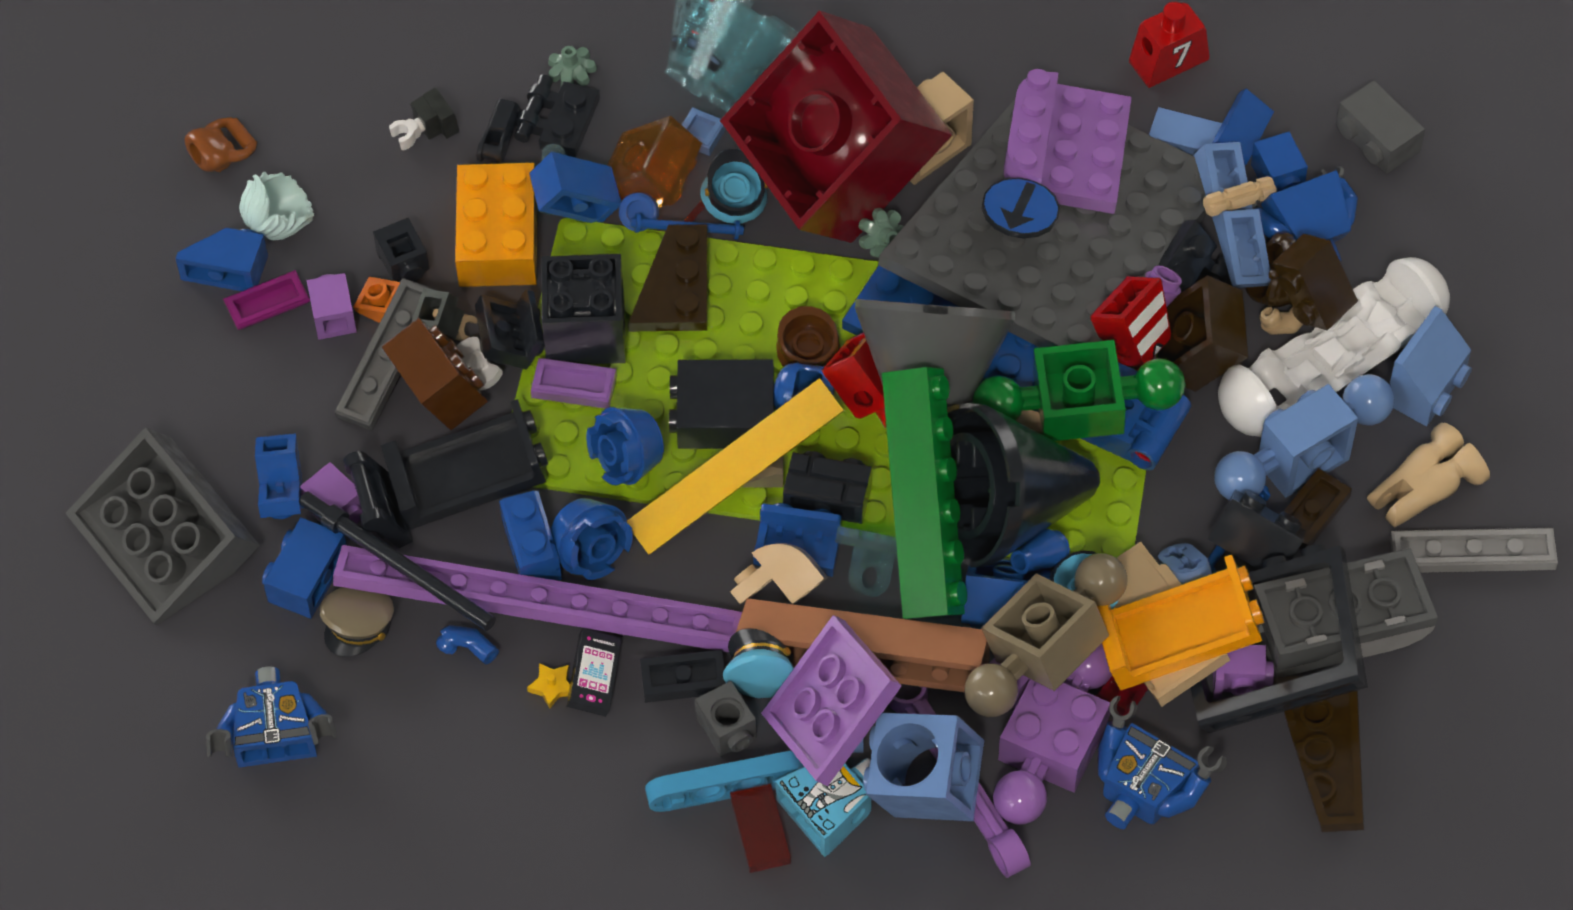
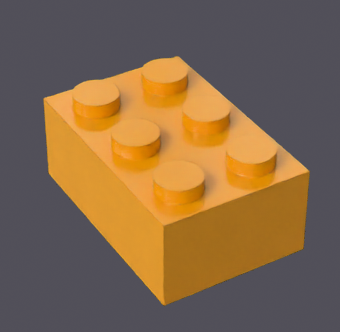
M534 163L457 165L455 263L459 287L537 285V202L529 172L535 168Z

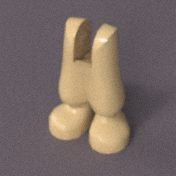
M1439 423L1431 431L1432 442L1418 446L1393 474L1368 495L1367 501L1375 509H1381L1394 499H1398L1386 514V520L1394 528L1428 507L1454 494L1459 487L1462 477L1473 485H1481L1490 478L1489 468L1479 451L1471 443H1467L1464 446L1461 433L1452 425ZM1444 458L1449 459L1446 462L1440 463V461Z

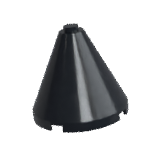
M968 403L956 404L947 408L948 417L953 425V437L950 440L951 458L954 459L957 469L954 493L960 507V519L957 523L958 540L962 543L964 550V559L961 564H967L970 568L987 567L996 564L1092 498L1100 484V474L1093 462L987 405Z

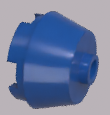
M609 407L600 415L595 416L596 422L593 427L587 428L586 441L591 460L599 459L602 468L606 472L602 478L611 485L635 484L662 460L664 444L660 428L655 419L645 410Z
M588 498L577 499L567 504L557 514L551 527L553 542L563 568L572 574L583 575L588 580L599 579L613 572L615 569L611 564L619 558L623 549L626 552L630 551L633 540L632 528L619 508Z

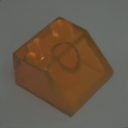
M672 116L623 132L607 165L612 167L621 202L632 193L644 192L656 200L659 208L675 204L683 194L682 187L688 174L697 163L696 156L702 143Z

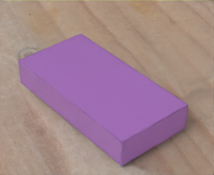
M538 358L531 387V398L606 409L611 404L617 372L615 368Z

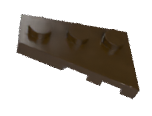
M707 224L668 225L628 322L629 332L707 331Z

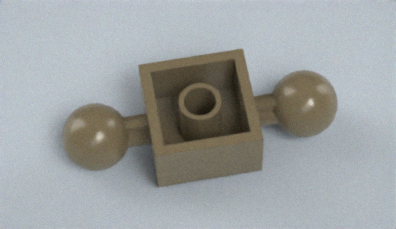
M1097 553L1082 560L1075 572L1074 582L1076 589L1074 591L1036 573L981 628L996 662L1001 665L994 663L983 664L975 668L967 677L964 694L968 705L973 711L985 717H998L1007 713L1017 700V680L1022 675L1055 691L1109 636L1097 606L1115 603L1126 590L1128 582L1127 572L1123 564L1116 557L1105 553Z

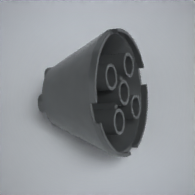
M856 299L855 310L882 385L883 372L922 367L944 369V376H946L950 387L949 397L946 400L947 408L956 404H968L977 386L982 381L1015 322V312L865 299Z

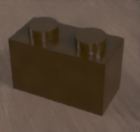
M1303 233L1272 262L1279 276L1278 282L1291 301L1293 314L1303 325L1328 330L1358 302L1330 240Z

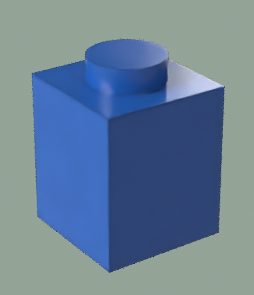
M1290 131L1254 142L1251 166L1258 179L1266 176L1271 177L1277 192L1306 181L1308 166Z

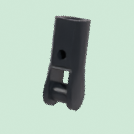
M499 99L496 102L488 126L477 148L476 158L478 161H483L486 158L495 160L496 164H503L516 126V119L521 111L520 106L516 102ZM491 142H494V143H498L499 145H498V146H497V145H492V144H490V143H491Z

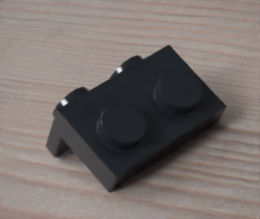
M526 289L517 304L481 294L475 304L484 358L498 364H507L527 370L535 356H539L544 349L540 309L537 307L534 291Z

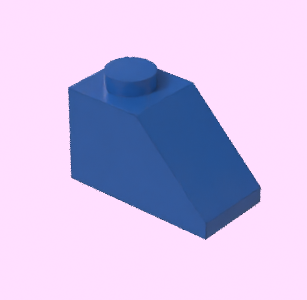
M225 228L179 251L175 259L180 279L183 281L244 291L259 284L268 253L263 234H258L250 229L236 230Z

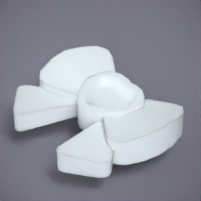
M478 337L466 338L457 345L465 356L462 360L468 368H473L485 384L480 388L481 391L492 387L499 381L503 371L497 365L491 364L488 359L484 358L482 342Z

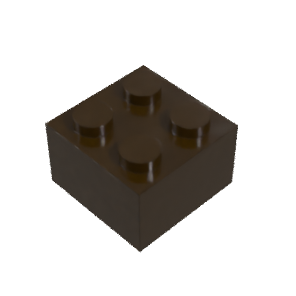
M1205 276L1180 293L1167 307L1171 337L1158 352V359L1169 360L1180 368L1185 378V388L1196 392L1224 374L1229 367L1238 365L1248 358L1243 290L1210 276Z

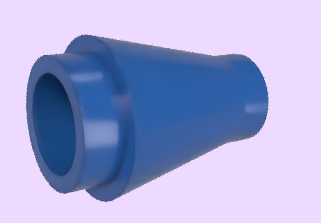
M1045 529L1011 554V565L1019 574L1054 568L1061 559L1069 555V543L1060 531Z

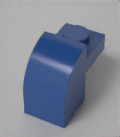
M296 433L257 437L255 461L259 480L258 507L260 518L285 519L295 514H301V509L304 507L299 504L302 496L300 486L303 483Z

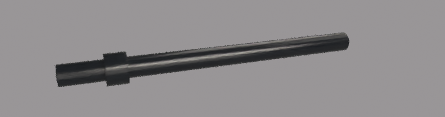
M309 491L301 496L299 504L320 518L321 524L335 534L341 532L485 631L493 627L496 621L493 615L349 519V513L335 504L330 506Z

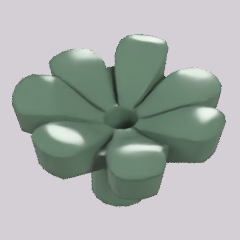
M565 46L561 50V55L552 53L549 56L548 65L552 68L549 70L548 76L552 78L553 82L561 79V86L563 81L574 83V80L579 85L586 86L590 83L587 73L595 72L597 65L594 60L589 59L590 52L587 48L580 47L576 50L573 46Z
M876 208L872 212L873 221L863 218L859 222V229L867 232V235L859 239V244L863 249H870V255L879 258L882 251L904 227L901 224L898 225L901 216L895 210H890L886 214L883 208Z

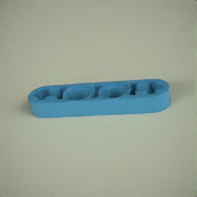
M785 751L657 777L646 784L645 791L650 809L656 812H665L776 790L775 781L804 766L792 751Z

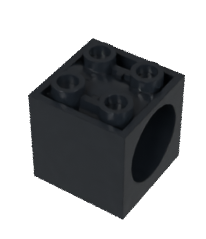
M621 254L541 256L542 329L546 359L580 364L626 363L625 299Z

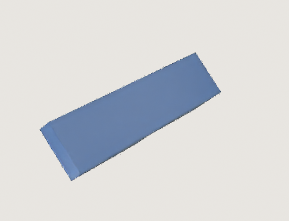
M1240 142L1203 144L1194 154L1206 196L1217 191L1222 193L1224 189L1248 182ZM1248 205L1232 211L1225 210L1219 215L1213 216V222L1232 286L1236 288L1269 286L1271 281L1269 278L1270 265L1259 209H1253L1252 205Z

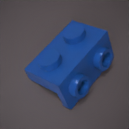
M784 503L761 505L760 526L755 550L775 543L792 544L805 550L827 576H834L841 540L840 515L833 514L825 509H815L813 511L797 509ZM753 556V565L761 566Z

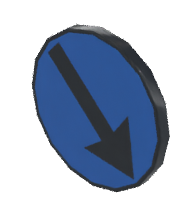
M1017 177L1002 179L992 184L984 193L981 209L985 220L995 230L1007 236L1025 239L1039 237L1050 232L1058 222L1060 206L1056 196L1046 186L1033 180Z

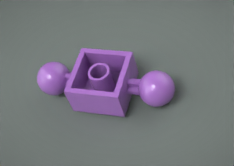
M1102 643L1066 679L1065 683H1062L1055 691L1032 679L1029 680L1000 736L998 760L1020 769L1004 775L994 789V806L1004 820L1012 824L1023 825L1031 823L1040 817L1047 803V792L1042 782L1043 780L1075 793L1102 739L1107 722H1109L1110 702L1087 693L1088 690L1103 686L1112 676Z

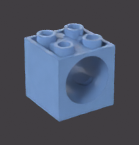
M881 713L876 720V726L871 728L869 736L872 754L870 767L865 769L863 777L866 795L896 818L974 821L984 739L957 715ZM938 748V759L932 772L923 781L906 786V773L911 762L922 752Z

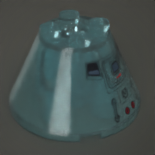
M675 0L668 64L664 73L681 83V87L699 98L703 95L709 98L708 101L728 112L730 107L741 98L797 36L798 32L774 15L771 18L765 15L760 16L751 9L754 3L751 0Z

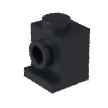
M409 217L373 231L377 255L382 260L392 281L399 282L404 278L417 282L424 276L425 271L430 269L427 251Z

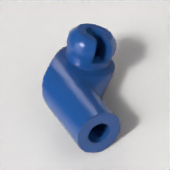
M449 625L440 630L441 636L436 640V646L445 654L455 653L458 646L468 648L485 665L491 663L499 653V649L475 628Z

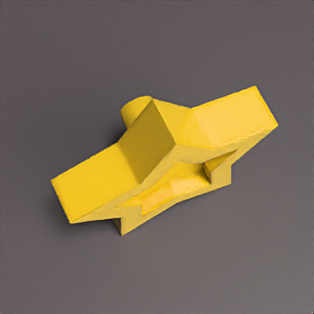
M539 663V677L527 687L528 692L543 696L550 709L560 697L568 696L570 684L567 681L569 665L552 669Z

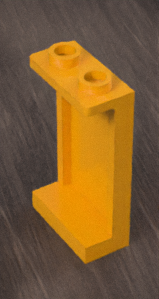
M1231 554L1224 557L1227 565L1225 570L1115 609H1111L1110 605L1097 606L1109 634L1102 642L1110 672L1119 689L1122 691L1261 642L1262 637L1258 625L1265 622L1257 600H1249L1247 591L1254 588L1245 565L1238 568Z

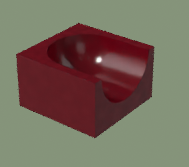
M820 10L720 120L799 230L852 243L863 232L859 229L861 219L867 218L873 221V210L876 208L884 209L953 135L871 27Z

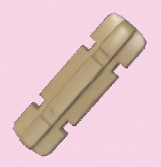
M1266 176L1256 179V182L1249 181L1224 189L1222 193L1217 191L1208 194L1203 199V206L1206 214L1213 217L1225 210L1232 211L1255 204L1257 200L1260 202L1264 201L1269 195L1276 193L1277 188L1274 185L1273 179Z

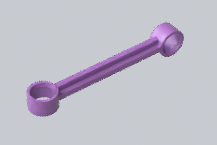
M920 687V694L913 699L903 700L894 696L889 703L890 708L896 713L936 715L927 701V687ZM938 748L929 749L937 761ZM979 783L974 822L988 842L989 850L999 870L1006 878H1009L1030 867V858L1017 833L1011 828L1008 829Z

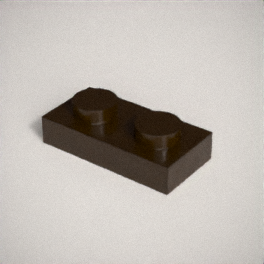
M1319 468L1283 511L1297 518L1302 523L1301 528L1306 530L1304 541L1299 547L1300 550L1311 546L1348 501L1352 492V488Z

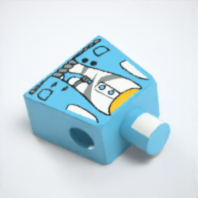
M869 758L864 759L851 769L844 764L828 786L817 782L805 767L775 781L776 801L824 857L829 855L871 812L872 799L866 795L863 784L865 769L870 767L871 760Z

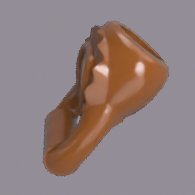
M232 117L219 118L209 123L205 128L193 129L185 135L184 139L190 157L199 168L208 172H221L227 169L232 162L247 159L255 152L257 141L239 119ZM227 128L243 149L235 150L232 142L228 141L221 129Z

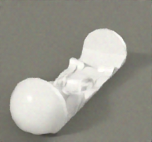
M1408 257L1394 260L1389 264L1385 276L1380 281H1367L1353 289L1358 302L1328 330L1315 327L1311 333L1299 335L1277 350L1267 348L1261 352L1258 359L1249 368L1240 364L1229 367L1224 373L1218 388L1219 405L1225 419L1236 430L1245 435L1262 437L1264 421L1272 412L1278 409L1285 410L1289 408L1307 391H1317L1327 384L1337 392L1356 377L1365 374L1408 344L1434 306L1442 309L1445 314L1447 313L1450 293L1443 275L1437 268L1423 259ZM1273 388L1278 389L1286 398V401L1279 406L1276 405L1269 392Z

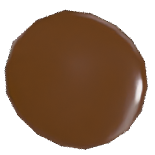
M800 306L790 310L779 323L776 350L777 357L783 367L792 363L825 367L840 349L836 324L830 315L821 309L812 306Z

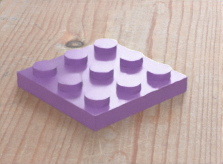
M833 615L761 714L817 782L828 786L902 685L846 621Z

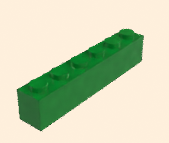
M922 367L883 372L882 381L903 619L965 614L964 605L967 602V588L962 581L961 574L964 550L962 543L958 540L957 523L960 519V507L954 493L957 469L954 459L951 458L950 440L953 437V425L948 417L946 401L950 393L949 382L946 376H944V369Z

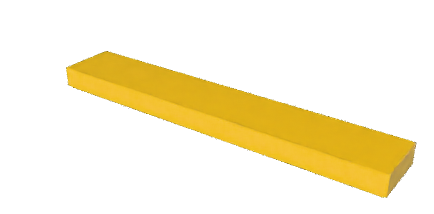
M820 378L628 519L627 523L631 526L634 536L648 555H651L844 412L843 408Z

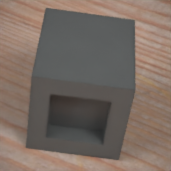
M732 681L695 699L696 719L720 757L731 751H742L757 738L756 719ZM727 718L737 721L732 725H722L719 723Z

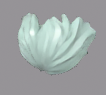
M263 172L260 177L256 174L253 175L254 181H247V186L242 194L239 205L240 214L245 225L256 233L263 234L264 238L273 241L283 240L297 233L313 221L312 203L308 201L307 194L297 185V181L291 178V175L285 176L282 172L267 175L266 172Z

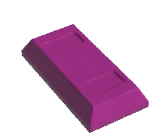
M296 270L223 298V301L237 329L243 330L304 306L310 302V298Z

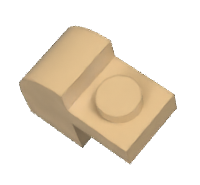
M775 543L760 547L752 552L753 556L761 564V567L756 569L752 564L734 578L738 585L730 592L739 604H743L746 602V598H752L771 581H774L789 601L795 604L826 580L828 576L805 550L792 544Z

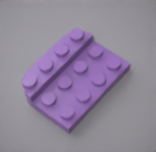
M1042 69L1029 71L1027 78L1021 82L1016 93L1004 162V177H1018L1036 181L1046 186L1056 196L1060 205L1114 214L1118 198L1132 97L1057 84L1059 74L1057 72H1046Z

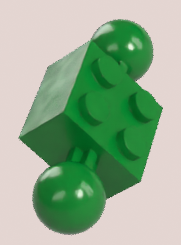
M1114 340L1034 348L1033 375L1035 386L1019 387L1015 381L1008 377L992 376L983 380L977 386L973 394L972 403L987 405L1015 421L1020 417L1022 411L1039 409L1042 435L1053 441L1124 434L1126 412L1124 400L1138 399L1144 406L1153 410L1169 409L1182 398L1185 391V378L1180 368L1166 359L1150 360L1144 363L1135 375L1120 377Z

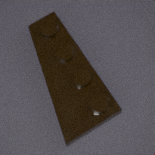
M1303 676L1273 677L1274 685ZM1358 690L1283 712L1321 832L1364 830Z

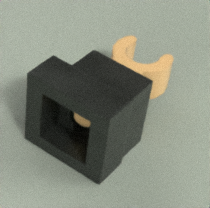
M423 288L412 320L414 322L420 318L430 328L436 324L447 338L458 341L469 338L464 332L465 324L467 322L477 324L478 321L475 316L464 314L465 311L456 307L458 297L449 292Z

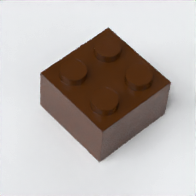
M418 318L382 346V349L420 403L450 430H453L488 402L480 390L485 384L473 368H468L462 360L465 356L452 339L448 340L436 324L430 328Z

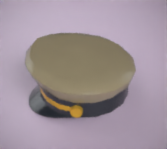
M344 587L328 594L320 606V616L326 624L324 639L328 649L336 655L351 657L368 651L379 641L384 640L389 631L394 612L392 599L386 594Z

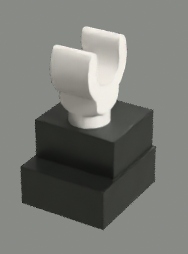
M436 87L424 93L420 98L410 102L414 119L397 120L389 126L392 137L406 133L405 136L399 138L401 150L412 147L422 132L428 140L441 133L448 139L459 132L454 111Z

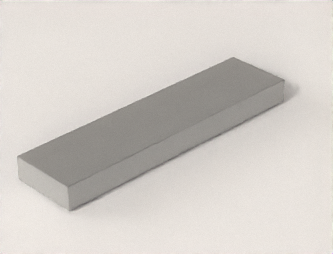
M1553 528L1391 531L1390 534L1391 552L1411 548L1420 573L1556 570L1558 564Z

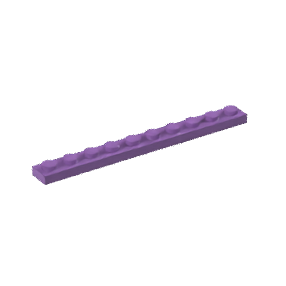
M342 545L333 574V586L445 604L366 549ZM404 555L485 611L712 650H722L724 652H729V640L736 633L742 614L740 611Z

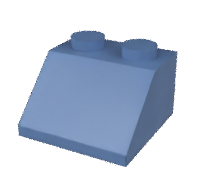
M1434 306L1395 360L1390 380V386L1394 393L1393 408L1426 427L1435 414L1438 416L1444 414L1452 399L1450 393L1455 386L1462 388L1472 371V368L1468 366L1471 353L1470 347L1443 310Z

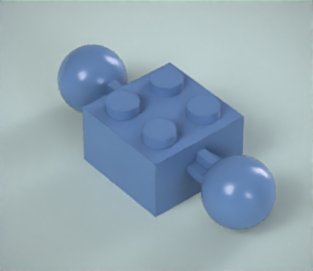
M1367 374L1356 377L1347 385L1343 394V400L1329 384L1317 391H1307L1294 405L1285 410L1278 409L1265 419L1259 452L1253 455L1245 451H1235L1227 454L1219 461L1214 472L1217 490L1228 500L1235 490L1243 494L1245 491H1250L1259 495L1265 486L1267 475L1284 497L1287 498L1302 489L1318 468L1328 473L1350 460L1357 423L1368 426L1376 425L1384 421L1392 412L1394 393L1391 386L1381 377Z

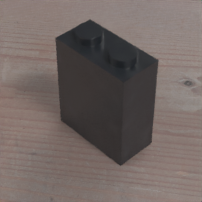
M773 359L678 360L677 375H670V399H677V409H669V433H677L678 449H724L774 412Z

